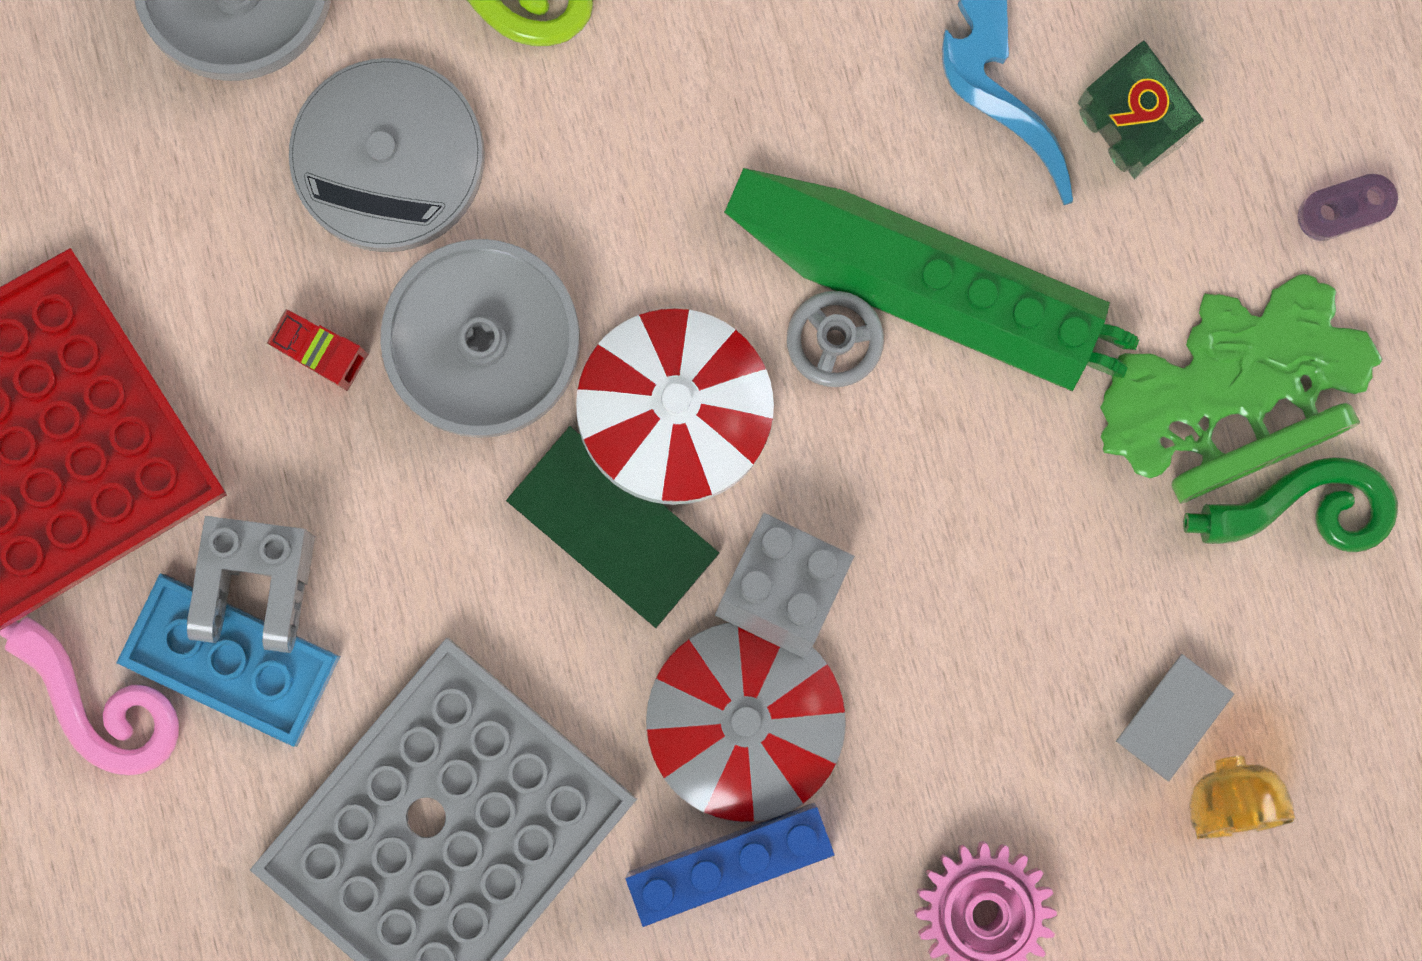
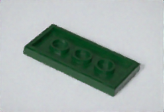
M571 426L568 427L506 500L656 629L720 554L663 504L635 497L612 483L595 465L583 444L581 435Z

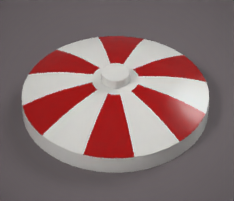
M673 308L649 311L630 318L615 327L597 344L580 376L576 407L578 427L583 444L595 465L612 483L635 497L660 504L678 505L700 502L719 495L734 486L750 471L767 442L773 420L774 402L771 381L766 367L754 347L742 334L714 316L689 309Z

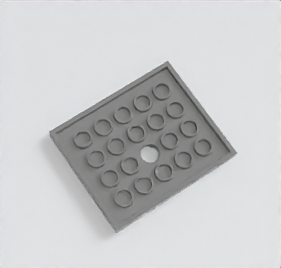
M446 638L252 866L250 871L354 961H503L638 798L450 638ZM420 798H432L438 801L444 808L446 815L443 829L435 836H419L412 831L408 824L409 808Z

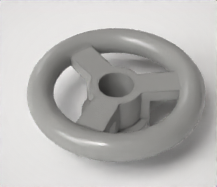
M828 291L812 296L798 307L788 325L787 349L793 364L803 376L819 385L844 387L857 383L875 368L883 351L884 333L878 315L867 302L851 293ZM832 305L847 307L855 311L864 320L866 325L855 327L848 317L840 314L826 317L820 309ZM807 319L817 329V342L823 350L817 367L807 359L801 344L802 329ZM832 330H838L843 333L845 341L840 345H833L828 341L827 333ZM869 341L866 355L858 365L848 371L831 373L838 355H843L850 351L854 343Z

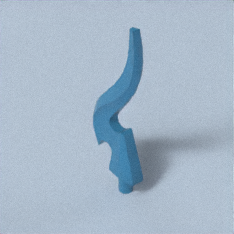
M959 0L957 5L970 26L971 34L964 39L953 38L948 30H945L943 34L942 65L950 86L965 102L1005 125L1023 139L1037 153L1047 167L1063 205L1071 204L1073 197L1070 176L1065 156L1056 136L1040 116L990 79L984 72L985 64L993 61L1004 64L1009 57L1007 0Z

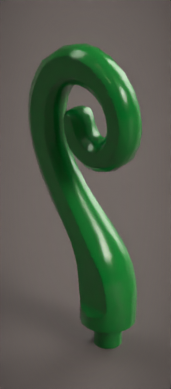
M1340 457L1323 458L1297 467L1282 476L1249 502L1241 504H1205L1201 514L1185 513L1183 529L1185 533H1200L1203 543L1207 544L1241 541L1262 532L1308 491L1325 484H1348L1362 491L1368 499L1370 505L1368 523L1357 531H1347L1340 525L1338 517L1341 511L1347 510L1355 504L1354 495L1347 491H1334L1326 494L1318 505L1315 513V523L1319 534L1327 544L1346 552H1362L1378 546L1388 537L1396 522L1398 501L1392 486L1383 474L1376 469L1353 459Z

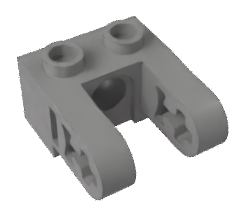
M205 516L187 622L189 640L216 643L219 640L224 622L231 575L239 576L240 572H248L271 577L262 642L264 650L291 653L296 641L305 584H308L315 536L302 528Z

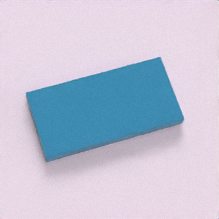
M160 573L116 663L288 745L297 747L341 656L296 636L291 653L264 650L262 639L265 621L228 603L226 605L221 635L216 643L189 640L187 622L193 587Z

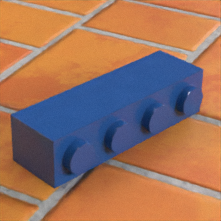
M811 803L781 816L768 819L631 870L627 873L625 879L642 927L830 858L835 856L818 808L815 803Z

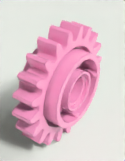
M980 841L977 847V855L972 857L970 851L962 844L958 847L959 862L954 863L948 856L942 854L940 859L945 872L939 874L929 869L926 871L927 876L935 886L933 889L919 888L917 890L918 895L929 902V906L914 910V914L921 920L930 921L929 925L924 926L918 931V935L923 940L936 938V941L928 950L932 959L938 958L945 953L947 957L944 961H1028L1026 955L1029 952L1040 957L1046 955L1045 951L1036 941L1038 937L1054 938L1055 933L1043 925L1042 920L1057 916V911L1049 906L1041 905V902L1048 899L1054 893L1049 887L1041 886L1035 888V884L1044 873L1038 868L1024 873L1023 871L1028 861V857L1020 853L1011 862H1008L1009 847L1001 844L992 857L990 856V849L987 843ZM984 900L994 901L998 909L995 920L984 926L975 924L973 921L975 906Z

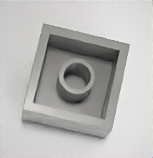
M763 513L721 599L715 616L805 659L817 639L855 556Z

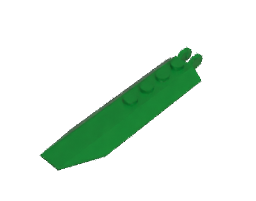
M743 168L724 211L728 217L803 278L833 291H842L856 295L873 308L1069 391L1074 390L1086 366L1117 378H1124L1128 369L1126 364H1123L1122 361L1116 358L1092 352L1098 338L1126 350H1136L1139 343L1138 336L1117 326L1104 324L1110 302L842 189Z

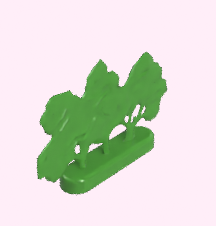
M1307 274L1297 275L1280 287L1273 289L1270 302L1267 304L1261 317L1251 315L1242 306L1238 298L1204 293L1199 309L1202 321L1199 325L1192 328L1186 343L1194 357L1190 365L1181 368L1168 363L1166 359L1154 354L1124 353L1119 355L1118 360L1126 364L1128 369L1124 378L1112 376V385L1105 392L1104 401L1100 407L1108 422L1107 427L1100 436L1104 443L1103 452L1125 456L1131 463L1134 472L1147 478L1162 475L1170 466L1172 455L1176 450L1192 451L1202 455L1201 465L1180 474L1172 481V489L1179 503H1186L1337 437L1359 425L1360 420L1350 404L1342 403L1318 412L1315 402L1321 390L1330 388L1352 394L1366 392L1369 382L1373 378L1372 368L1380 365L1383 359L1366 331L1336 328L1331 325L1330 321L1336 313L1335 295L1337 292L1335 288L1328 284L1318 283L1316 277ZM1303 375L1309 376L1312 381V387L1306 392L1300 381ZM1287 398L1303 410L1306 419L1269 434L1263 422L1265 414L1270 412L1280 399ZM1231 414H1240L1248 419L1257 440L1226 454L1222 453L1211 440L1213 429L1220 419ZM1204 416L1209 419V427L1206 431L1202 430L1198 424ZM1180 421L1192 426L1199 436L1198 441L1194 440L1192 434L1186 436L1185 440L1169 430V425L1172 422ZM1164 436L1172 440L1175 446L1164 448L1160 443V439Z

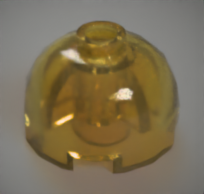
M1232 756L1214 761L1216 770L1202 776L1192 788L1189 800L1190 820L1198 840L1233 836L1232 833L1254 829L1257 832L1291 824L1295 819L1294 803L1285 782L1276 772L1263 765L1246 764L1245 756Z

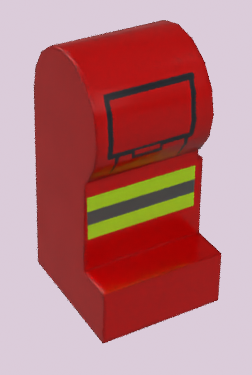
M285 309L267 341V344L347 392L369 355L368 352L354 342L337 335L321 325L317 326Z

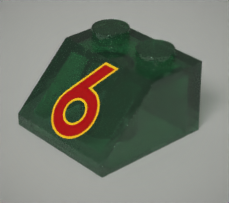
M1145 40L1136 45L1086 88L1077 102L1081 107L1079 113L1085 125L1094 133L1099 131L1110 146L1108 153L1114 164L1123 172L1128 170L1134 180L1179 149L1204 121Z

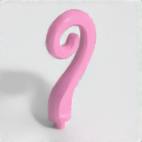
M29 617L24 618L20 623L14 622L0 631V636L7 639L5 650L31 666L40 674L46 685L56 717L65 735L75 750L87 761L102 770L114 774L139 775L158 768L169 759L178 739L179 720L176 710L161 692L144 685H130L119 689L107 700L103 711V723L108 733L117 740H127L133 734V727L126 719V712L130 707L142 706L151 713L154 719L153 734L145 745L132 750L118 748L104 740L89 722L82 704L70 657L63 645L51 632Z

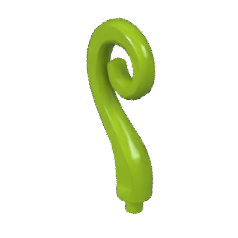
M467 0L482 19L501 35L521 44L538 47L552 46L569 41L583 30L591 18L593 0H568L567 8L559 17L547 21H537L524 18L512 12L501 0ZM518 0L520 5L530 13L545 15L549 10L550 5L547 0Z

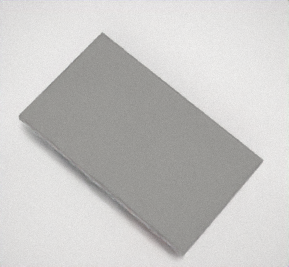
M1181 654L1116 742L1169 782L1233 697L1234 693Z

